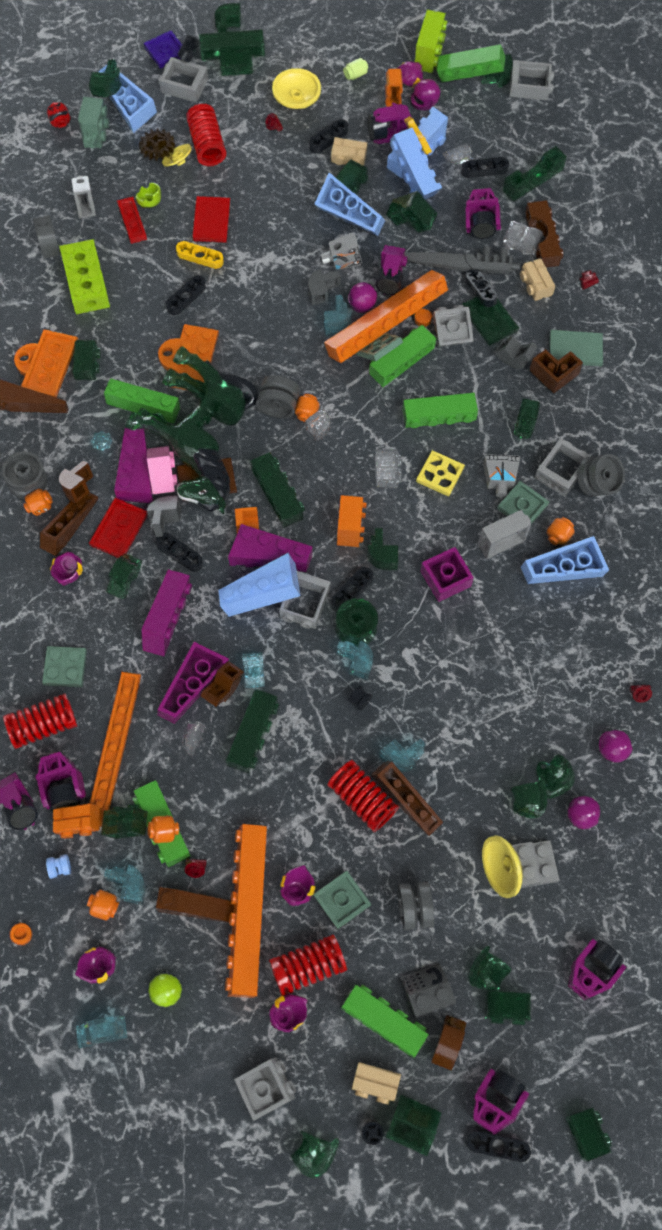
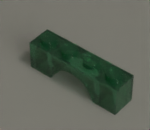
M557 146L545 152L539 162L528 172L521 173L517 170L507 176L503 192L513 202L563 171L567 156Z

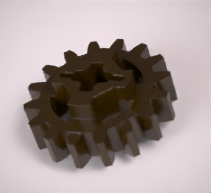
M159 128L156 131L151 129L150 133H144L145 137H140L139 146L141 154L145 158L149 157V160L153 158L158 161V158L164 160V156L170 157V153H174L173 148L176 147L174 136H171V132L166 133L165 129L159 131Z

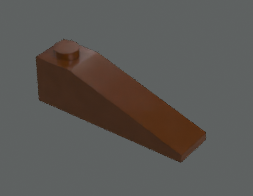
M0 380V410L41 413H68L69 411L65 400Z
M88 493L77 503L70 501L40 532V548L56 556L67 545L98 501V496Z
M392 761L384 762L371 774L387 795L427 836H430L443 823Z
M160 887L156 909L161 913L229 923L230 913L234 911V904H231L230 900Z

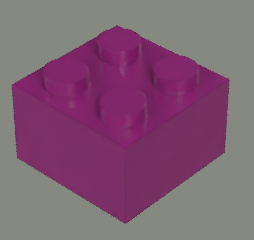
M456 547L422 562L420 572L438 602L472 586L474 577Z

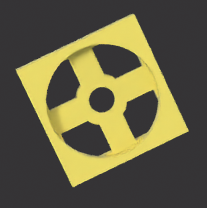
M432 450L416 482L449 497L465 465ZM435 461H442L441 465L438 466L431 464ZM449 464L455 469L456 475L448 472ZM426 470L434 474L432 482L426 479ZM437 471H444V475H438ZM442 479H447L452 482L447 487H442L439 485Z

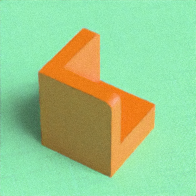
M257 507L235 509L237 533L241 524L259 529Z

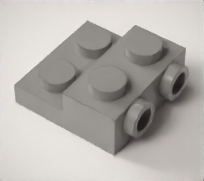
M464 305L454 306L453 309L440 307L433 312L438 347L474 342L469 307H464Z
M550 840L512 845L522 864L523 881L521 888L560 881Z
M277 1057L234 1079L253 1121L295 1099L294 1093H296V1088L292 1081L287 1080L284 1074L286 1072L285 1064L282 1060L278 1061Z

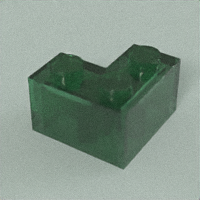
M418 191L393 199L386 215L396 226L409 222L418 233L432 228L437 212Z

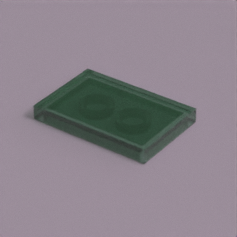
M477 297L462 304L464 307H469L471 322L489 346L519 331L518 325L498 299L497 304L493 307L483 306Z

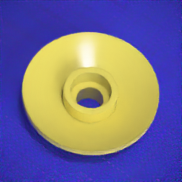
M184 144L174 148V153H170V157L165 156L162 164L164 166L182 165L185 163V158L191 152L192 147L189 144Z

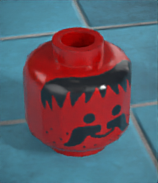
M54 102L47 109V115L53 127L63 128L70 122L71 117L65 104Z

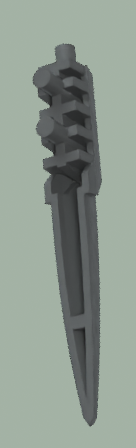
M488 246L483 247V255L477 253L475 256L473 254L433 252L405 253V256H408L407 261L461 271L478 269L481 273L510 275L511 270H520V263H512L513 256L507 257V248L500 249V256H497V254L490 256V247Z

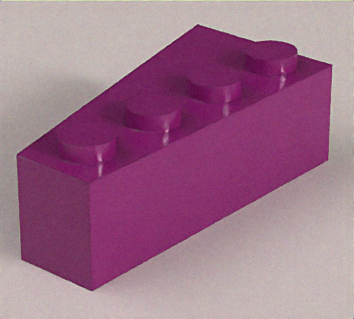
M125 425L114 488L116 498L123 501L153 502L147 462L146 435L144 427Z
M241 524L228 555L229 566L262 567L289 553L296 564V570L307 572L313 555V547Z
M168 569L142 627L143 651L165 657L181 610L185 606L186 596L190 594L192 589L190 575Z
M193 642L158 708L157 716L175 724L201 696L202 691L214 681L217 671L229 659Z

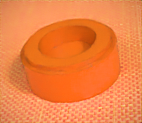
M427 309L418 310L414 316L415 323L418 326L423 325L424 327L430 325L432 320L431 312Z
M18 923L12 927L10 938L17 945H25L32 938V930L27 924Z

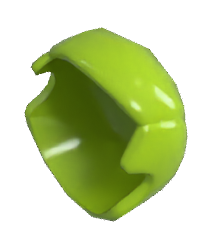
M149 183L148 188L142 186L135 197L137 203L143 208L157 206L161 201L159 185Z
M160 974L155 976L149 983L148 994L150 1000L156 1005L168 1007L174 1005L180 999L182 987L180 981L173 975Z

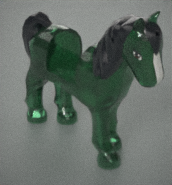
M181 346L176 352L173 362L190 366L203 377L204 382L190 377L187 373H178L170 368L165 374L162 384L167 387L176 386L188 390L198 399L200 404L183 421L175 426H171L161 413H150L142 407L138 413L133 412L130 415L125 428L131 431L144 429L165 438L176 457L183 464L193 469L199 476L196 479L185 480L178 484L177 494L179 498L198 504L209 512L219 510L224 515L225 501L230 493V477L223 461L219 457L218 442L203 429V426L205 424L208 425L212 418L226 425H236L242 418L245 410L256 405L258 398L257 389L247 379L218 372L209 360L203 361L197 354H192Z

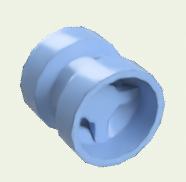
M63 854L59 858H46V867L50 879L56 878L60 874L64 876L71 874L68 854Z

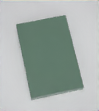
M550 330L549 353L557 360H560L571 351L583 362V365L602 366L603 333Z

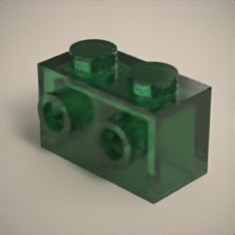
M133 804L127 805V808L113 807L112 810L104 811L101 835L113 839L145 836L148 811L142 810L139 805Z

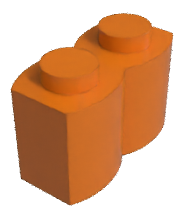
M388 69L386 73L385 99L387 107L392 106V103L398 105L402 103L403 82L401 69Z

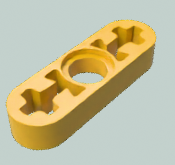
M181 241L176 245L177 256L181 259L214 269L221 268L224 264L223 254L219 251L187 241ZM199 252L205 254L201 258L195 256Z

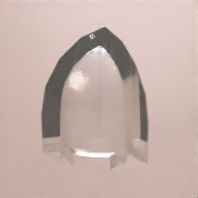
M468 143L442 153L444 158L453 164H461L473 159L470 154L472 152L471 145Z
M320 410L305 420V430L317 441L330 430L331 420L326 410Z
M188 721L181 739L183 749L191 757H194L206 731L205 724L198 721L195 724Z

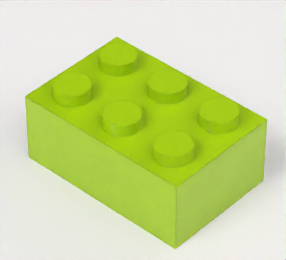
M432 10L426 11L415 54V62L421 64L422 71L433 73L434 67L438 66L439 57L437 56L441 55L443 46L441 43H444L446 33H443L447 27L446 13Z

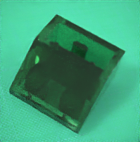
M400 1095L384 1138L421 1155L428 1156L442 1113Z

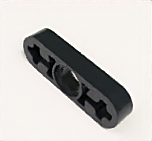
M187 35L178 52V56L186 62H191L200 44L199 41L193 36Z
M338 119L313 136L309 141L310 151L315 154L321 153L334 143L335 137L342 138L348 133V122L344 119ZM331 134L333 137L326 138L325 135Z
M504 157L465 161L462 164L461 174L466 178L502 175L507 173L509 161ZM486 165L489 167V169L484 170L481 168V166Z
M468 270L466 273V283L485 307L495 306L497 304L496 291L480 270ZM480 286L486 287L485 289H478Z
M194 276L166 301L167 312L170 315L180 314L205 291V279L202 276ZM183 293L191 294L189 298H183L181 295Z
M164 533L163 537H156L157 548L188 570L197 572L203 567L201 555L172 535ZM161 540H168L169 545H167L166 543L162 545ZM182 548L185 552L181 556H176L174 551ZM190 559L193 561L197 559L198 564L194 563L193 565H191Z
M361 567L333 595L331 607L334 611H345L372 583L373 572L370 568ZM361 574H362V575L368 574V579H367V578H364V579L361 581V585H360L359 581L361 580ZM351 585L358 589L354 594L347 591V588ZM345 595L346 598L343 600V605L339 604L337 606L336 600L341 601Z
M479 1131L471 1132L466 1139L468 1149L474 1153L516 1162H525L531 1156L530 1146L521 1140ZM476 1135H478L480 1141L487 1142V1137H490L488 1142L489 1152H486V1146L482 1145L475 1149L471 1139H475ZM495 1140H501L504 1143V1151L500 1154L493 1151L492 1144ZM508 1142H512V1148H519L520 1144L523 1145L522 1149L526 1150V1154L518 1158V1153L510 1152V1157L507 1156L509 1151Z

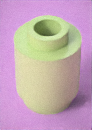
M362 58L347 64L343 68L345 77L348 80H355L367 73L368 64Z

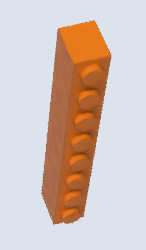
M430 270L325 341L324 344L329 357L339 363L344 362L448 291L444 275Z
M242 824L235 833V842H238V848L234 852L233 860L237 864L236 871H233L232 883H235V892L232 891L231 904H234V911L230 913L229 925L232 926V934H229L228 947H231V954L227 957L226 967L230 970L229 978L227 977L225 981V991H228V997L254 998L257 996L267 826Z

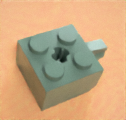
M83 97L78 122L84 147L102 148L103 141H106V128H109L107 107L104 106V101L101 98Z

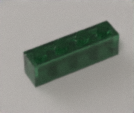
M263 29L199 34L202 61L265 56Z
M271 452L251 460V470L283 528L304 519V505L301 501L298 502L296 491L293 486H289L286 473L281 472L278 459L276 457L273 458Z
M255 689L226 759L227 766L248 774L251 768L255 769L258 762L257 753L259 750H263L266 741L263 738L266 732H270L273 724L271 718L273 714L277 715L280 707L277 696Z

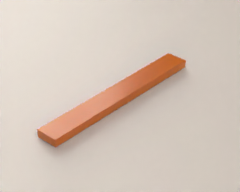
M121 672L90 803L100 808L99 820L100 827L106 828L141 681V675Z

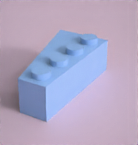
M110 63L97 73L102 88L133 133L157 113L153 99Z
M434 107L429 110L430 115L427 118L423 117L419 121L420 125L418 126L432 150L428 155H431L446 140L448 117ZM392 151L387 158V168L402 179L404 172L397 163L396 152Z
M413 128L394 134L390 139V145L392 150L396 152L399 167H402L404 172L403 178L409 184L411 198L415 199V202L418 203L434 196L442 186L440 182L436 184L434 178L436 174L433 169H429L428 158L426 154L421 153L422 146Z
M328 174L315 205L320 210L378 236L385 222L384 218L332 174Z
M594 536L525 560L521 566L528 584L603 577L609 571Z
M289 553L219 589L220 607L230 617L299 597L300 589L296 564Z

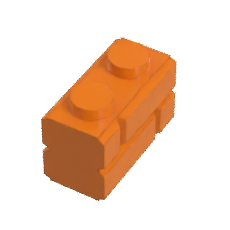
M89 803L53 809V832L65 839L73 838V834H79L80 836L92 835V832L100 830V808Z

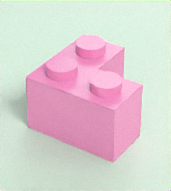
M169 446L148 448L147 462L152 494L175 492L174 485H178L177 475L172 473V468L175 467L174 452H170Z

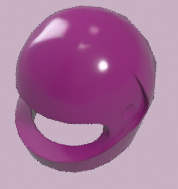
M424 79L418 82L411 95L413 107L422 111L430 110L434 107L441 94L439 85L432 79ZM415 97L423 101V104H418L415 101Z
M360 282L350 289L348 302L354 311L365 313L374 307L377 301V292L369 283Z
M621 730L607 731L599 739V751L610 762L620 763L626 760L633 751L629 736Z
M579 796L571 801L567 815L573 826L578 829L587 830L598 824L600 806L595 799L589 796Z

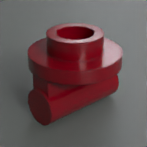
M270 113L265 120L267 129L282 131L283 126L277 115Z
M591 270L581 273L582 276L579 278L583 290L599 283L596 272Z
M650 685L630 686V693H632L633 699L636 702L643 703L652 697Z
M186 858L185 873L192 878L202 877L205 874L207 860Z

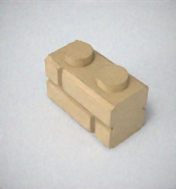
M335 137L331 162L337 165L345 164L355 168H364L367 142Z
M542 259L523 264L520 278L522 282L526 283L528 294L532 295L535 301L543 297L552 296L555 284Z
M358 1062L351 1090L356 1091V1096L366 1099L368 1095L377 1097L376 1102L389 1105V1101H395L401 1074Z

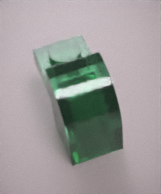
M226 3L216 9L214 14L215 27L220 32L221 39H227L228 27L240 28V3Z
M511 54L505 55L504 71L481 75V84L497 83L498 87L505 86L511 79L513 68Z
M108 59L105 73L92 72L88 86L93 97H110L121 88L119 79L120 69L117 67L114 59Z
M375 528L374 535H371V545H368L367 556L370 563L381 570H397L398 545H383V528Z
M128 554L120 556L114 563L108 576L110 581L106 592L120 599H125L131 581L138 577L142 560Z

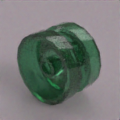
M356 598L347 600L340 605L336 613L335 627L338 638L350 647H362L374 639L378 626L376 608L370 602Z

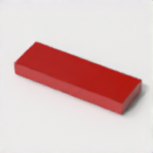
M129 197L117 200L130 243L147 240L134 198Z

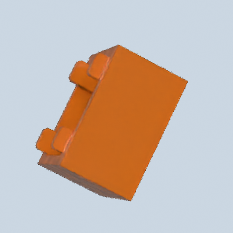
M341 495L337 531L338 546L359 547V542H363L364 537H360V533H364V527H361V519L365 518L366 513H362V508H366L367 505L366 502H363V497Z

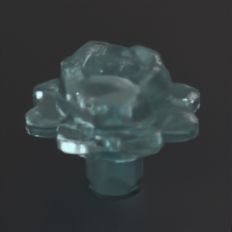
M103 431L94 433L93 438L90 440L91 444H93V449L100 451L109 449L110 444L113 442L110 438L111 435Z

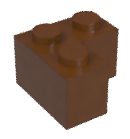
M545 349L532 359L529 371L554 394L579 375L583 362L571 351L560 360H557Z

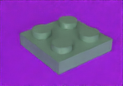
M519 481L498 505L497 509L506 516L522 510L530 518L532 525L549 505V501Z
M47 646L42 684L46 686L83 687L87 655L86 648Z
M345 871L313 894L337 930L371 906V903L348 871Z

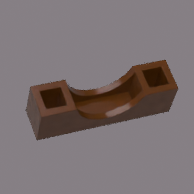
M547 200L529 202L525 211L528 227L540 231L545 238L543 242L538 244L536 258L542 259L546 268L559 266L561 259H563V249L559 246L560 238L555 231L556 223L552 220V208L548 206Z

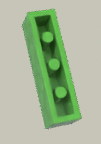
M502 45L439 56L437 72L441 82L503 72L505 54Z
M423 325L417 329L414 328L408 336L402 338L403 343L377 361H371L369 374L382 387H385L435 349L436 337Z
M110 378L104 391L107 405L173 424L180 411L178 397Z
M475 393L403 400L402 410L405 428H418L427 425L436 426L438 424L450 425L456 422L469 423L476 421L478 415Z
M156 780L134 790L136 797L132 799L136 808H141L144 813L141 819L145 827L148 826V822H151L155 816H172ZM180 832L178 835H175L174 841L170 843H154L152 838H150L153 845L158 844L160 849L157 852L162 864L166 862L168 868L191 857Z
M356 985L343 1004L342 1010L410 1057L415 1058L429 1035L425 1032L426 1028L418 1022L413 1024L408 1021V1015L397 1009L395 1012L389 1008L390 1003L385 999L373 997L371 995L372 991L364 985L360 987Z

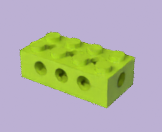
M94 239L59 246L76 315L109 308L110 304Z

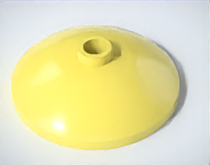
M295 68L281 72L273 82L272 91L275 99L281 105L292 109H302L311 106L318 100L321 94V84L312 72Z
M500 836L487 838L482 848V862L487 879L500 896L504 898L514 897L519 893L523 881L520 858L513 846Z

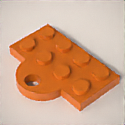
M184 324L180 339H169L160 346L158 351L159 362L164 369L170 371L168 387L203 393L207 377L202 374L200 367L203 362L209 360L211 363L219 335L218 330ZM166 351L172 352L170 356L163 355Z
M44 329L38 344L30 343L19 348L15 354L14 362L19 373L25 376L21 386L57 398L76 349L78 338ZM22 356L29 357L26 361L20 360Z

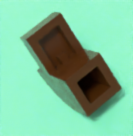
M85 461L79 463L71 471L64 469L59 476V482L66 498L74 503L79 502L90 493L86 482L94 476L89 464Z
M228 661L217 671L214 681L202 691L201 697L215 707L223 701L226 702L237 689L244 671Z
M446 1015L431 1063L452 1071L464 1039L467 1022Z

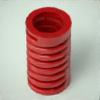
M204 103L194 105L188 110L186 119L198 162L204 166L218 165L225 159L227 152L214 108Z
M66 693L53 698L55 708L50 699L45 701L46 707L43 702L38 703L40 713L36 705H31L32 714L29 708L25 707L23 711L26 720L21 710H17L16 715L13 712L3 715L5 727L14 749H18L22 745H28L29 741L34 743L37 739L42 740L44 736L48 738L51 736V733L56 735L58 730L64 732L66 728L70 730L78 727Z
M350 760L332 776L327 786L334 790L336 795H340V799L345 801L347 806H351V810L356 812V815L364 823H367V826L374 833L394 816L399 806L391 798L385 800L387 794L385 792L380 793L381 788L379 786L375 787L376 783L374 781L370 782L371 778L368 775L365 776V772L360 770V767L353 760Z
M334 934L318 940L317 943L312 942L310 947L305 945L303 949L297 948L295 953L290 951L287 955L282 954L269 960L282 996L294 992L291 980L296 990H301V982L304 987L309 986L307 975L310 982L315 984L317 979L314 970L319 981H323L325 978L322 968L327 978L332 977L328 960L335 975L347 971L342 951Z

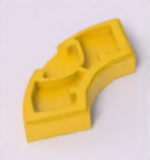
M409 116L404 119L408 129L413 128L422 146V151L427 155L431 153L432 150L426 138L420 132L413 118Z

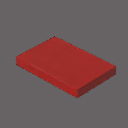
M197 196L193 241L227 243L230 198Z
M114 498L92 536L89 545L123 560L148 516L147 511Z

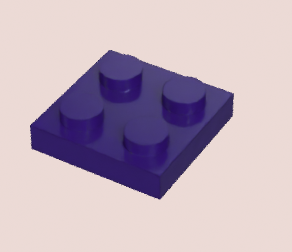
M171 30L144 43V48L160 69L165 67V64L169 62L171 57L181 59L178 56V52L182 43Z

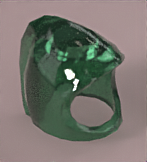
M560 754L553 757L550 763L541 761L536 766V772L541 784L550 791L547 795L548 799L564 794L571 789L575 782V773L571 764ZM541 764L547 767L543 769L541 768Z
M540 775L539 782L510 788L515 799L513 811L519 816L534 819L541 817L546 811L547 790L543 775Z
M486 946L475 959L468 979L473 987L494 991L500 989L501 983L511 973L512 969L507 963L489 953L490 946Z
M301 1130L302 1144L290 1155L298 1170L308 1178L321 1177L332 1164L340 1140L335 1138L333 1142H328Z

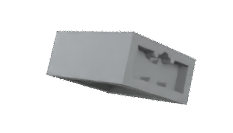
M171 57L169 62L165 64L163 74L158 79L160 91L167 95L197 103L208 81V70L205 66ZM173 72L195 77L191 86L170 81Z
M513 60L509 97L548 101V96L553 91V83L551 81L554 78V71H551L552 64ZM519 76L545 78V86L518 84Z
M560 438L537 469L535 479L566 497L578 480V469L570 480L567 481L549 470L547 466L558 451L578 463L591 456L585 451L577 449L570 442Z
M520 510L482 528L478 546L486 559L526 541L531 527L530 518Z
M297 571L299 587L321 593L322 596L313 618L289 611L288 607L292 599L282 602L279 610L280 618L288 623H299L307 629H316L330 592L331 582Z

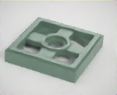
M384 333L359 350L357 356L377 361L402 344V338Z

